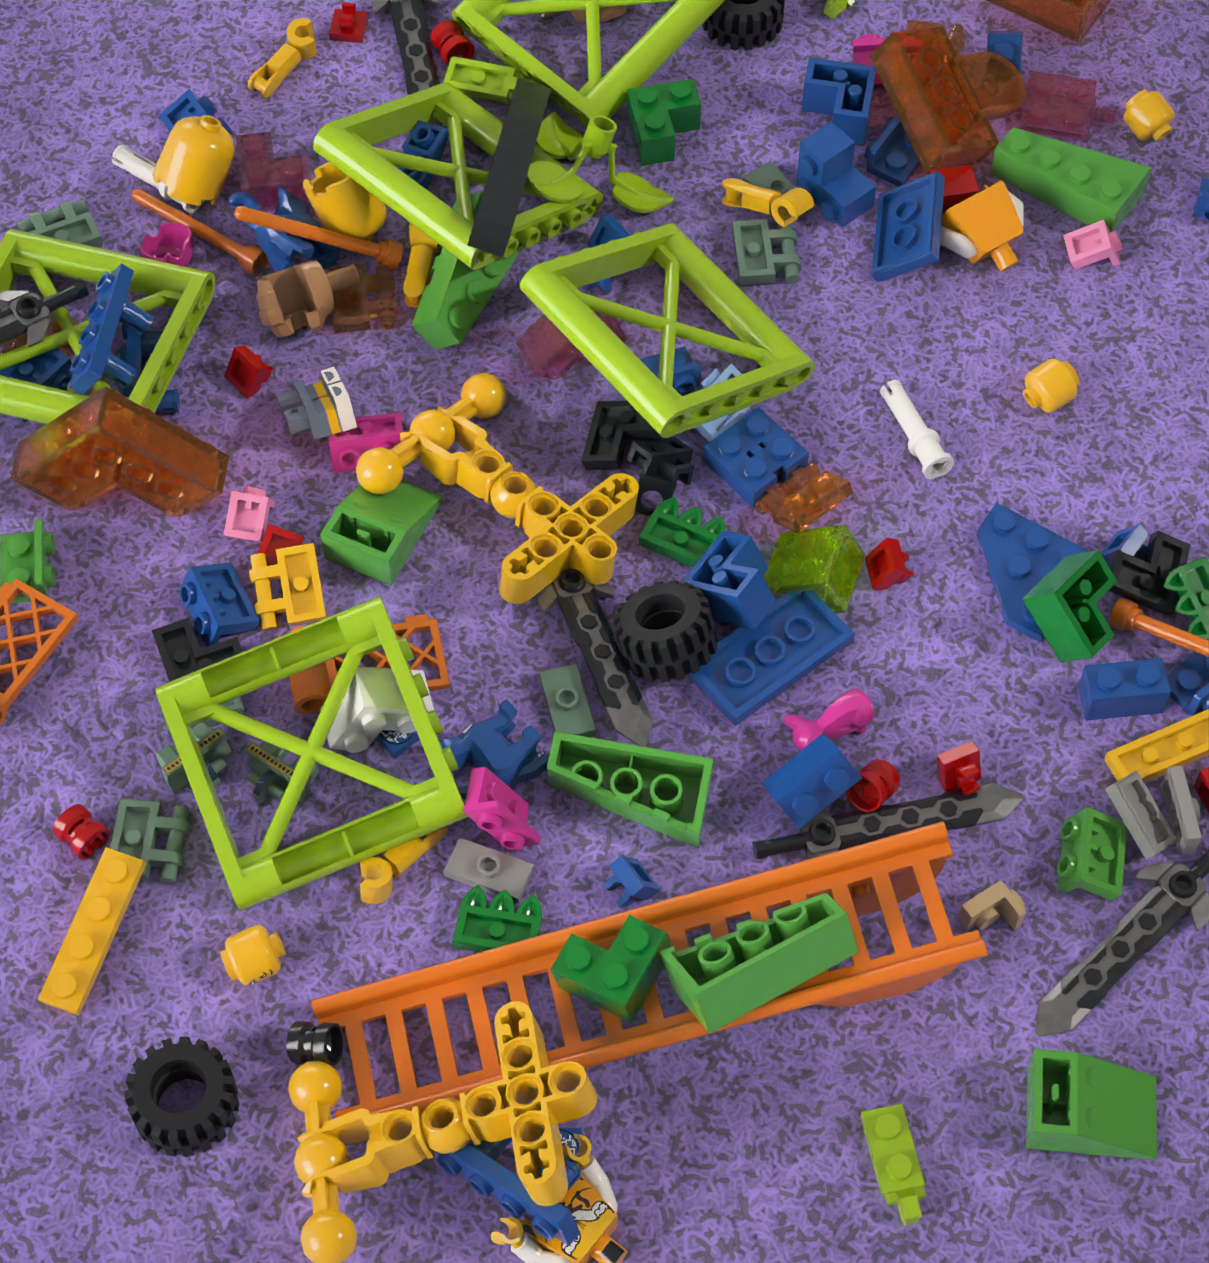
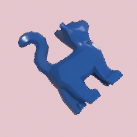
M283 186L278 188L279 201L273 215L322 228L318 221L309 215V205L298 197H292ZM234 193L229 198V204L232 206H245L261 211L259 201L247 193ZM246 222L255 234L257 243L265 252L269 263L276 272L293 267L289 261L297 255H303L307 260L318 261L323 269H328L335 265L340 256L338 254L340 251L339 247Z
M507 699L499 704L497 715L493 718L471 724L458 736L439 738L443 749L450 746L459 769L452 771L453 776L466 763L471 762L475 768L487 767L511 789L519 783L534 779L546 770L550 754L545 755L541 751L536 752L541 735L531 725L522 731V738L518 742L510 744L506 740V737L516 726L513 719L518 714V710ZM468 786L458 787L463 800H466Z

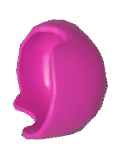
M162 223L157 235L151 237L149 234H145L142 246L139 249L140 257L186 267L194 256V241L190 228L181 223Z

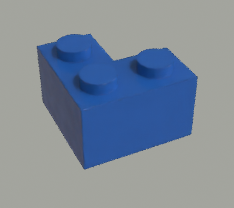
M809 57L801 111L833 115L832 123L855 141V145L864 146L877 67Z
M830 122L800 142L796 188L807 190L811 194L814 203L820 207L823 216L829 221L835 220L840 226L844 227L874 206L876 186L852 166L855 141L834 123Z
M722 531L680 583L684 584L687 582L692 584L694 589L699 588L703 592L704 597H707L713 620L751 629L757 628L776 603L763 578L768 567L753 538L748 535Z

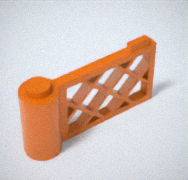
M15 579L12 584L5 582L0 588V626L6 625L8 639L0 641V650L9 648L11 663L0 665V675L13 672L14 682L4 694L0 692V725L5 721L7 709L79 620L77 613L18 579ZM20 593L31 599V610L11 614L10 605ZM57 614L64 618L56 629L41 632L39 617ZM34 619L35 633L14 637L12 623ZM37 642L38 651L33 658L22 661L17 660V646Z
M428 614L408 616L404 619L405 623L393 624L398 639L406 637L407 641L413 633L430 630L432 641L424 651L408 642L413 655L418 657L410 669L417 670L425 661L438 669L440 678L426 680L429 692L450 688L437 619H428ZM305 626L295 627L290 632H293ZM433 649L435 653V658L429 655ZM378 651L367 654V656L379 662L376 668H391L387 656ZM338 656L289 676L296 712L300 714L320 712V708L325 703L338 671L336 672L335 665L341 667L344 659Z

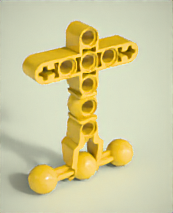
M485 372L469 377L461 389V399L449 408L445 409L438 406L437 410L431 409L417 414L411 422L409 432L400 433L401 442L390 450L383 447L367 450L358 460L356 466L358 482L366 491L373 494L381 495L395 490L403 478V467L420 456V463L443 484H457L474 496L484 499V502L487 504L492 502V506L500 515L516 519L515 525L518 528L522 527L524 533L530 539L506 556L502 563L499 592L504 600L513 604H522L529 601L568 569L580 571L584 575V580L590 584L599 585L608 582L613 575L617 552L616 542L610 536L634 516L639 490L638 481L634 477L624 473H617L609 476L570 507L556 495L544 491L543 487L538 486L536 488V484L528 475L512 471L513 465L510 462L505 463L504 457L487 442L486 431L469 421L473 416L481 419L496 416L506 403L505 385L497 376ZM456 441L467 452L459 451L453 454L448 452V450Z
M519 1001L509 1002L503 1005L495 1015L494 1024L503 1079L478 1086L468 1094L465 1092L459 1093L460 1101L453 1097L439 1098L430 1103L423 1112L418 1105L412 1107L411 1111L398 1109L371 1115L369 1110L360 1108L331 1119L330 1110L341 1098L343 1087L338 1071L323 1061H308L294 1071L289 1079L288 1092L292 1104L305 1113L306 1132L297 1137L301 1145L296 1150L294 1165L298 1178L306 1184L302 1194L305 1197L312 1198L313 1215L310 1216L302 1227L300 1241L304 1254L312 1262L342 1263L348 1260L356 1249L357 1231L354 1222L346 1214L340 1212L338 1191L344 1194L380 1187L388 1181L389 1174L415 1165L426 1156L428 1159L434 1158V1151L441 1154L455 1153L464 1148L470 1139H472L475 1145H480L482 1140L496 1142L512 1137L517 1173L531 1199L537 1205L552 1206L559 1203L565 1197L568 1191V1179L558 1124L588 1115L597 1104V1093L584 1067L579 1063L567 1061L551 1066L548 1065L544 1036L528 1005ZM367 1141L366 1154L363 1157L350 1161L346 1145Z

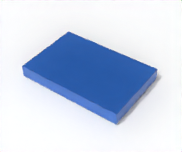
M939 171L879 194L871 274L875 280L885 281L939 261L945 178Z

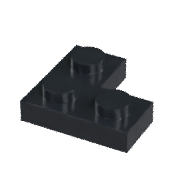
M627 400L597 401L581 462L586 470L620 469L628 439L662 437Z
M1156 531L1150 535L1144 561L1116 550L1110 554L1108 566L1117 582L1108 591L1164 615L1170 616L1176 613L1175 607L1180 596L1177 591L1168 590L1163 586L1169 575L1168 572L1187 564L1191 545L1161 531Z
M189 618L152 630L169 682L243 652L238 637L200 649Z

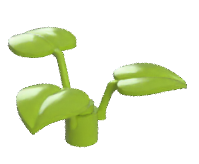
M556 111L552 112L542 121L536 141L537 147L555 159L566 157L569 160L576 159L571 169L567 172L560 165L550 161L541 160L530 165L526 177L528 184L543 197L559 203H570L578 200L583 194L584 185L572 176L575 175L582 161L587 156L598 159L608 153L609 182L614 185L612 195L621 205L635 212L650 213L670 205L675 198L662 189L653 187L649 181L633 173L619 172L615 175V151L617 145L611 142L617 130V125L610 118L603 115L592 116L583 138L579 132L567 125Z

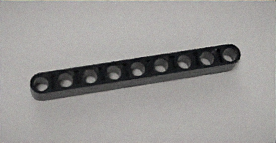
M518 77L467 246L503 258L514 225L551 88Z

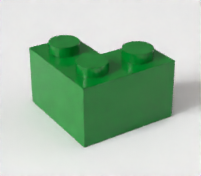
M694 79L627 89L626 115L641 166L674 161L675 133L700 129L701 101Z
M1099 549L1066 556L1022 598L1060 662L1093 658L1114 636V633L1096 605V602L1117 582Z
M629 915L609 951L571 933L550 970L559 988L633 1023L664 968L659 951L672 946L666 932Z

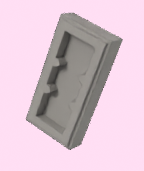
M1183 766L1169 767L1162 781L1161 788L1172 831L1177 838L1178 854H1195L1202 839L1198 825L1200 819L1199 804L1196 798H1191Z
M1137 770L1105 788L1124 825L1131 833L1146 860L1177 842V838Z
M459 837L443 873L445 877L475 887L479 885L483 891L496 896L503 890H507L513 902L519 904L534 872V864Z

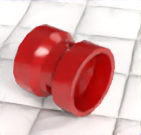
M445 20L436 25L431 32L430 40L434 47L440 51L441 57L447 66L453 56L461 55L465 59L473 57L475 52L474 45L464 35V30L456 20Z
M880 759L872 760L861 769V772H858L862 779L849 788L846 794L855 808L864 812H872L878 809L886 799L890 798L898 790L900 776L889 762Z
M81 804L67 808L57 818L52 830L53 834L61 842L69 843L71 851L83 861L91 858L94 852L106 845L110 838V831L101 822H94L91 813Z

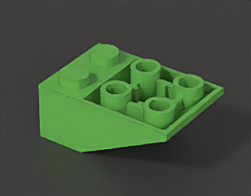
M401 480L395 490L381 495L368 492L359 485L337 506L320 534L324 559L392 586L442 502L443 496Z
M1034 1049L1027 1066L1026 1149L1157 1160L1156 1076L1078 1052Z

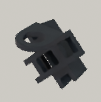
M676 437L633 440L626 455L628 456V461H635L643 467L639 475V490L635 507L642 515H652L655 508H647L641 503V497L645 492L652 490L660 493L663 502L666 499L672 498L678 480L686 485L691 484L694 466L690 464L693 449Z

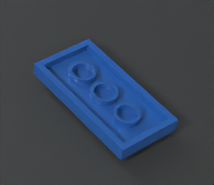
M803 582L778 599L756 629L740 626L716 643L718 647L716 653L710 655L711 661L707 665H701L700 671L687 675L736 726L853 642L855 633Z

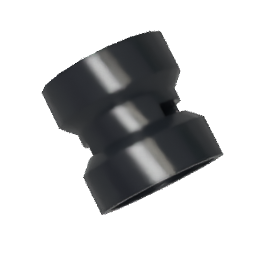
M294 1022L287 1035L286 1048L288 1057L292 1063L304 1064L313 1060L323 1061L330 1066L338 1064L344 1049L342 1028L337 1023L323 1022L317 1027L312 1022Z

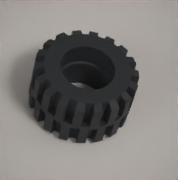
M725 0L702 24V28L704 31L708 30V37L711 40L717 37L718 45L723 47L726 43H730V49L738 50V45H744L745 50H752V44H757L759 48L765 46L766 39L772 42L776 38V33H780L782 29L785 0Z
M663 581L656 582L653 586L639 588V592L636 594L631 593L626 597L627 602L620 603L618 606V614H615L613 619L615 634L628 670H632L633 675L638 678L644 676L645 680L650 682L659 679L661 683L670 682V679L674 678L681 680L686 678L685 675L689 673L695 674L700 671V666L707 665L711 661L710 655L716 653L718 634L707 597H704L703 592L699 588L694 589L692 584L687 582L679 584V581H670L669 583H663Z
M180 1037L177 1044H173L171 1038L162 1040V1048L156 1050L152 1045L145 1050L147 1054L145 1060L137 1058L133 1063L136 1074L128 1073L126 1084L129 1090L124 1091L127 1109L139 1135L144 1141L148 1140L150 1147L156 1151L163 1147L166 1155L176 1157L177 1149H182L185 1157L194 1156L193 1147L201 1145L203 1152L212 1149L209 1140L215 1137L221 1142L226 1137L225 1125L233 1127L236 1121L233 1111H239L237 1085L227 1060H223L222 1054L217 1048L213 1047L209 1050L206 1041L198 1039L195 1045H193L189 1037ZM192 1079L206 1085V1091L201 1101L188 1111L170 1113L158 1107L163 1092L177 1081Z

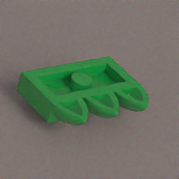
M677 498L666 499L655 508L639 535L638 545L693 568L720 533L725 531L724 519L721 516L714 518L701 528L702 513L699 507L691 508L677 518L679 512Z
M1205 556L1168 572L1169 575L1163 587L1178 592L1180 599L1176 604L1175 612L1189 616L1191 624L1187 632L1208 640L1209 561Z
M476 885L467 892L461 902L452 940L453 948L482 952L539 936L542 927V909L539 900L535 895H530L521 903L517 912L514 913L513 899L507 890H503L487 908L484 891L479 885Z

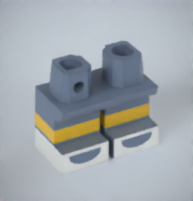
M335 367L320 371L323 381L305 386L301 380H292L295 390L276 396L282 417L286 420L291 436L310 430L315 440L357 428L349 395Z

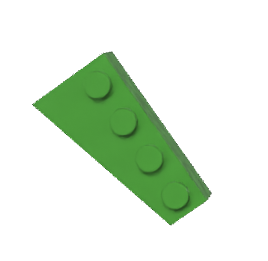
M1013 127L995 148L990 174L1087 225L1104 220L1109 231L1112 232L1117 229L1145 193L1152 167Z
M482 191L471 194L474 221L483 194ZM457 199L453 206L456 212H458ZM442 248L441 254L435 257L431 268L434 270V274L430 284L425 286L412 327L435 349L439 350L460 344L521 251L512 254L508 258L500 259L480 269L473 270L445 248Z
M554 731L547 764L548 785L699 848L713 774V758Z
M827 893L773 911V918L762 922L749 919L735 924L737 931L715 939H712L710 933L695 938L694 942L696 945L675 952L674 946L659 951L672 989L709 1034L748 1012L765 1005L770 1000L792 988L802 985L805 981L840 964L859 952L847 913Z

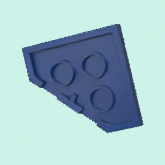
M996 502L978 528L977 537L988 564L987 567L1003 609L1002 612L1006 624L1041 642L1044 635L1022 598L1066 556L1088 552V550Z

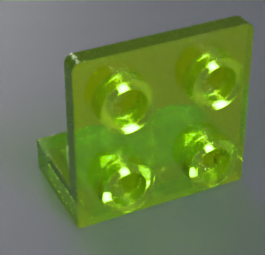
M847 525L782 532L778 538L764 579L771 593L815 589L819 597L834 613H845L866 554Z

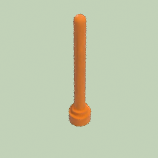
M141 189L133 190L131 194L133 201L170 222L188 226L192 234L237 258L242 269L257 277L261 273L255 270L259 265L264 269L269 265L268 258L261 247L257 245L243 246Z
M238 206L234 211L235 217L244 222L375 257V261L380 262V266L396 270L401 261L403 243L387 239L386 242L374 243L245 206Z
M1120 598L1114 605L1109 619L1111 627L1123 632L1139 629L1209 657V640L1143 615V610L1138 609V605L1129 600Z

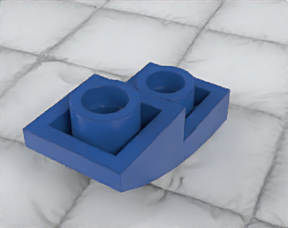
M419 120L401 147L405 154L440 161L449 132L446 128ZM398 167V169L425 189L428 188L434 174Z

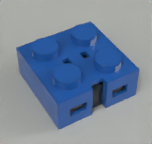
M759 407L755 408L703 447V462L752 507H755L775 492L776 484L782 480L784 483H787L807 468L809 452Z

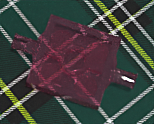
M1031 70L1029 71L1027 86L1023 90L1022 95L1001 92L999 103L1000 107L1019 109L1021 117L1019 129L1085 142H1087L1089 129L1094 121L1114 124L1117 112L1116 109L1096 107L1095 91L1097 81Z

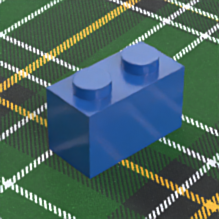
M1162 658L1085 665L1078 685L1086 721L1163 713L1171 694Z
M823 732L761 784L797 828L800 829L862 779V777L839 748Z

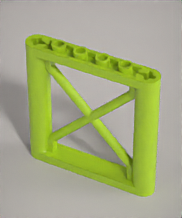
M463 0L451 12V15L467 34L506 65L516 68L518 73L524 74L525 79L538 81V84L551 88L548 98L587 127L591 117L594 115H603L611 118L627 102V89L642 87L725 0H530L510 2L511 0ZM677 1L602 77L599 8ZM586 9L588 82L579 91H576L495 26L507 16Z
M448 82L329 122L320 129L313 143V149L316 153L473 270L480 269L500 259L508 258L523 249L531 248L537 243L546 239H552L562 232L576 228L585 223L600 209L604 198L600 191L575 174L572 177L584 185L582 196L570 203H559L549 200L545 204L516 215L503 258L467 246L474 224L469 182L485 185L489 172L467 167L463 136L494 157L504 122ZM419 120L430 124L440 121L448 127L452 164L381 149L371 145L412 131ZM535 145L530 165L536 161L543 160L560 165L566 172L569 170ZM397 167L453 178L458 212ZM526 179L522 193L545 198L536 192Z
M673 223L644 232H637L631 236L611 240L605 244L585 248L579 252L559 256L553 260L537 264L524 275L520 282V290L662 438L674 436L789 392L809 379L816 367V364ZM653 263H658L665 270L662 317L585 294L577 289L578 287ZM679 279L741 341L677 322ZM594 312L661 332L658 378ZM676 337L756 361L761 366L758 369L685 396H681L673 388Z
M9 229L0 243V293L9 291L20 273L33 277L45 299L58 293L47 273L97 284L105 272L112 273L120 264H124L134 271L128 291L148 295L132 303L145 312L161 306H169L175 309L129 397L114 394L104 375L93 385L99 398L0 375V413L134 445L138 444L212 301L215 290L214 274L199 269ZM65 306L52 311L61 331L46 336L43 342L30 348L26 344L1 354L0 371L66 344H70L77 356L82 347L79 344V338L88 326L90 319L75 325Z
M381 596L155 687L158 701L229 889L240 911L469 817L463 812L465 803L452 771L459 769L450 746L444 749L441 746L437 735L444 732L435 709L430 712L426 709L422 698L429 695L421 674H412L408 661L415 659L406 637L398 639ZM382 648L385 651L435 776L416 785L323 748L362 657ZM346 653L308 741L220 705ZM208 719L301 756L260 849L241 857L191 726ZM316 762L404 798L402 801L276 852Z

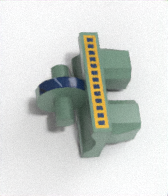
M201 722L194 726L192 730L213 786L217 788L221 785L217 773L227 767L223 759L232 754V751L226 741L227 735L220 727L212 730ZM167 745L157 752L156 757L166 784L174 794L190 784L177 748L174 745Z
M251 741L244 751L250 756L248 766L255 770L248 777V781L255 785L253 798L260 803L266 802L271 796L281 801L301 756L299 755L293 764L289 766L283 762V759L290 751L265 741L260 745ZM317 762L299 799L304 803L312 794L310 785L319 773Z

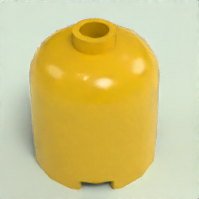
M209 115L201 117L190 116L179 120L171 130L152 173L154 182L156 184L164 183L169 187L167 194L182 202L200 206L202 200H209L211 204H216L235 154L232 136L221 126V122L218 119Z
M330 162L314 170L316 177L312 181L305 179L303 181V188L322 227L327 230L372 241L375 237L374 234L386 222V204Z

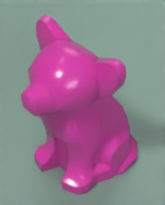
M856 688L842 693L816 721L806 720L801 716L790 714L784 717V723L793 729L794 745L800 752L823 732L830 740H837L853 731L859 735L866 732V726L873 721L874 709L869 697L863 691Z

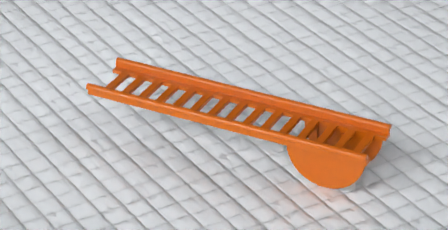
M941 821L311 1000V1005L319 1025L323 1022L337 1023L346 1031L360 1104L335 1111L336 1118L360 1108L369 1110L371 1115L398 1109L411 1111L412 1107L418 1105L423 1112L430 1103L439 1098L453 1097L460 1101L459 1093L465 1092L468 1094L478 1086L502 1080L501 1064L484 990L507 983L511 1002H523L530 1007L524 978L545 972L548 973L565 1043L564 1047L546 1051L549 1066L573 1061L587 1069L708 1035L707 1030L690 1010L664 1018L656 984H654L643 1003L647 1023L623 1030L620 1017L600 1008L606 1035L582 1041L571 993L559 988L550 969L571 933L609 951L629 915L666 932L671 946H674L675 952L689 948L686 937L687 932L710 926L713 939L729 934L726 921L751 915L752 921L764 922L769 920L768 909L775 908L778 910L823 893H827L847 913L859 951L851 956L854 965L830 972L827 969L805 981L802 985L792 988L770 1000L765 1005L748 1012L712 1033L814 1004L832 1007L853 1006L906 994L931 984L953 971L963 962L988 956L979 930L953 937L935 882V878L943 869L945 859L953 857L945 823ZM920 892L936 942L912 948L898 903ZM882 910L895 953L870 960L857 916ZM467 995L483 1069L459 1076L443 1001ZM426 1006L442 1081L418 1088L403 1013ZM386 1018L401 1093L377 1099L363 1024Z

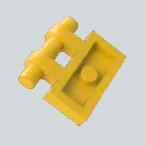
M314 543L276 549L278 561L276 565L267 566L264 553L250 556L252 570L249 571L250 583L255 584L258 603L254 604L257 616L260 617L262 631L277 629L275 615L278 613L286 612L289 627L313 623L327 618ZM281 579L283 598L273 599L270 582Z

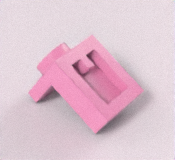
M1104 220L1063 235L1074 270L1108 257L1113 266L1120 265L1117 253L1123 250L1120 238L1116 230L1109 231Z
M244 487L243 493L231 492L224 536L262 542L266 531L270 508L274 509L275 501L266 497V490Z

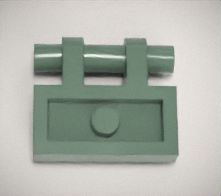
M84 199L70 203L68 200L59 203L58 208L40 213L38 210L29 213V218L17 221L20 231L93 247L103 245L101 235L90 211L88 212Z
M767 219L732 221V235L739 285L775 283V272L778 271L785 273V280L789 284H795L799 281L801 262L800 257L795 252V246L798 242L796 232L792 230L791 224L784 228L777 224L778 229L769 230ZM777 246L781 248L782 254H772V247Z
M120 799L110 849L145 862L146 866L139 881L148 882L151 867H158L162 869L160 882L166 885H174L177 873L182 870L184 855L181 852L184 838L189 837L191 826L190 822L187 821L189 808L183 805H176L173 808L172 817H162V806L158 801ZM157 834L168 836L166 850L155 849Z

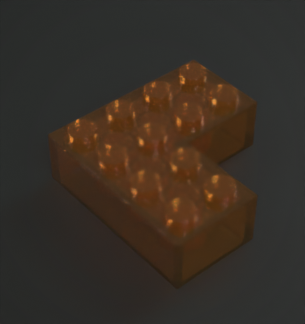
M105 386L18 442L10 480L67 510L76 511L114 487H118L172 517H182L223 494L229 455L216 449L212 444L191 435L182 427L159 417L150 409L127 399L120 392Z

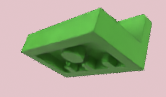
M42 519L34 520V531L1 534L0 588L5 582L12 584L15 579H18L49 597V587H55L56 584L53 564H48V555L55 554V540L53 532L46 531ZM20 593L11 604L31 602V599Z
M1086 807L1067 818L1062 825L1060 836L1063 840L1062 852L1057 865V874L1059 876L1058 891L1068 893L1079 887L1113 901L1122 896L1127 828L1123 821Z

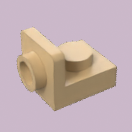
M1000 880L962 904L957 921L966 932L976 926L983 930L992 925L1000 917L1001 913L1011 927L1016 930L1022 925L1026 915L1025 905L1019 894L1013 889L1009 890Z

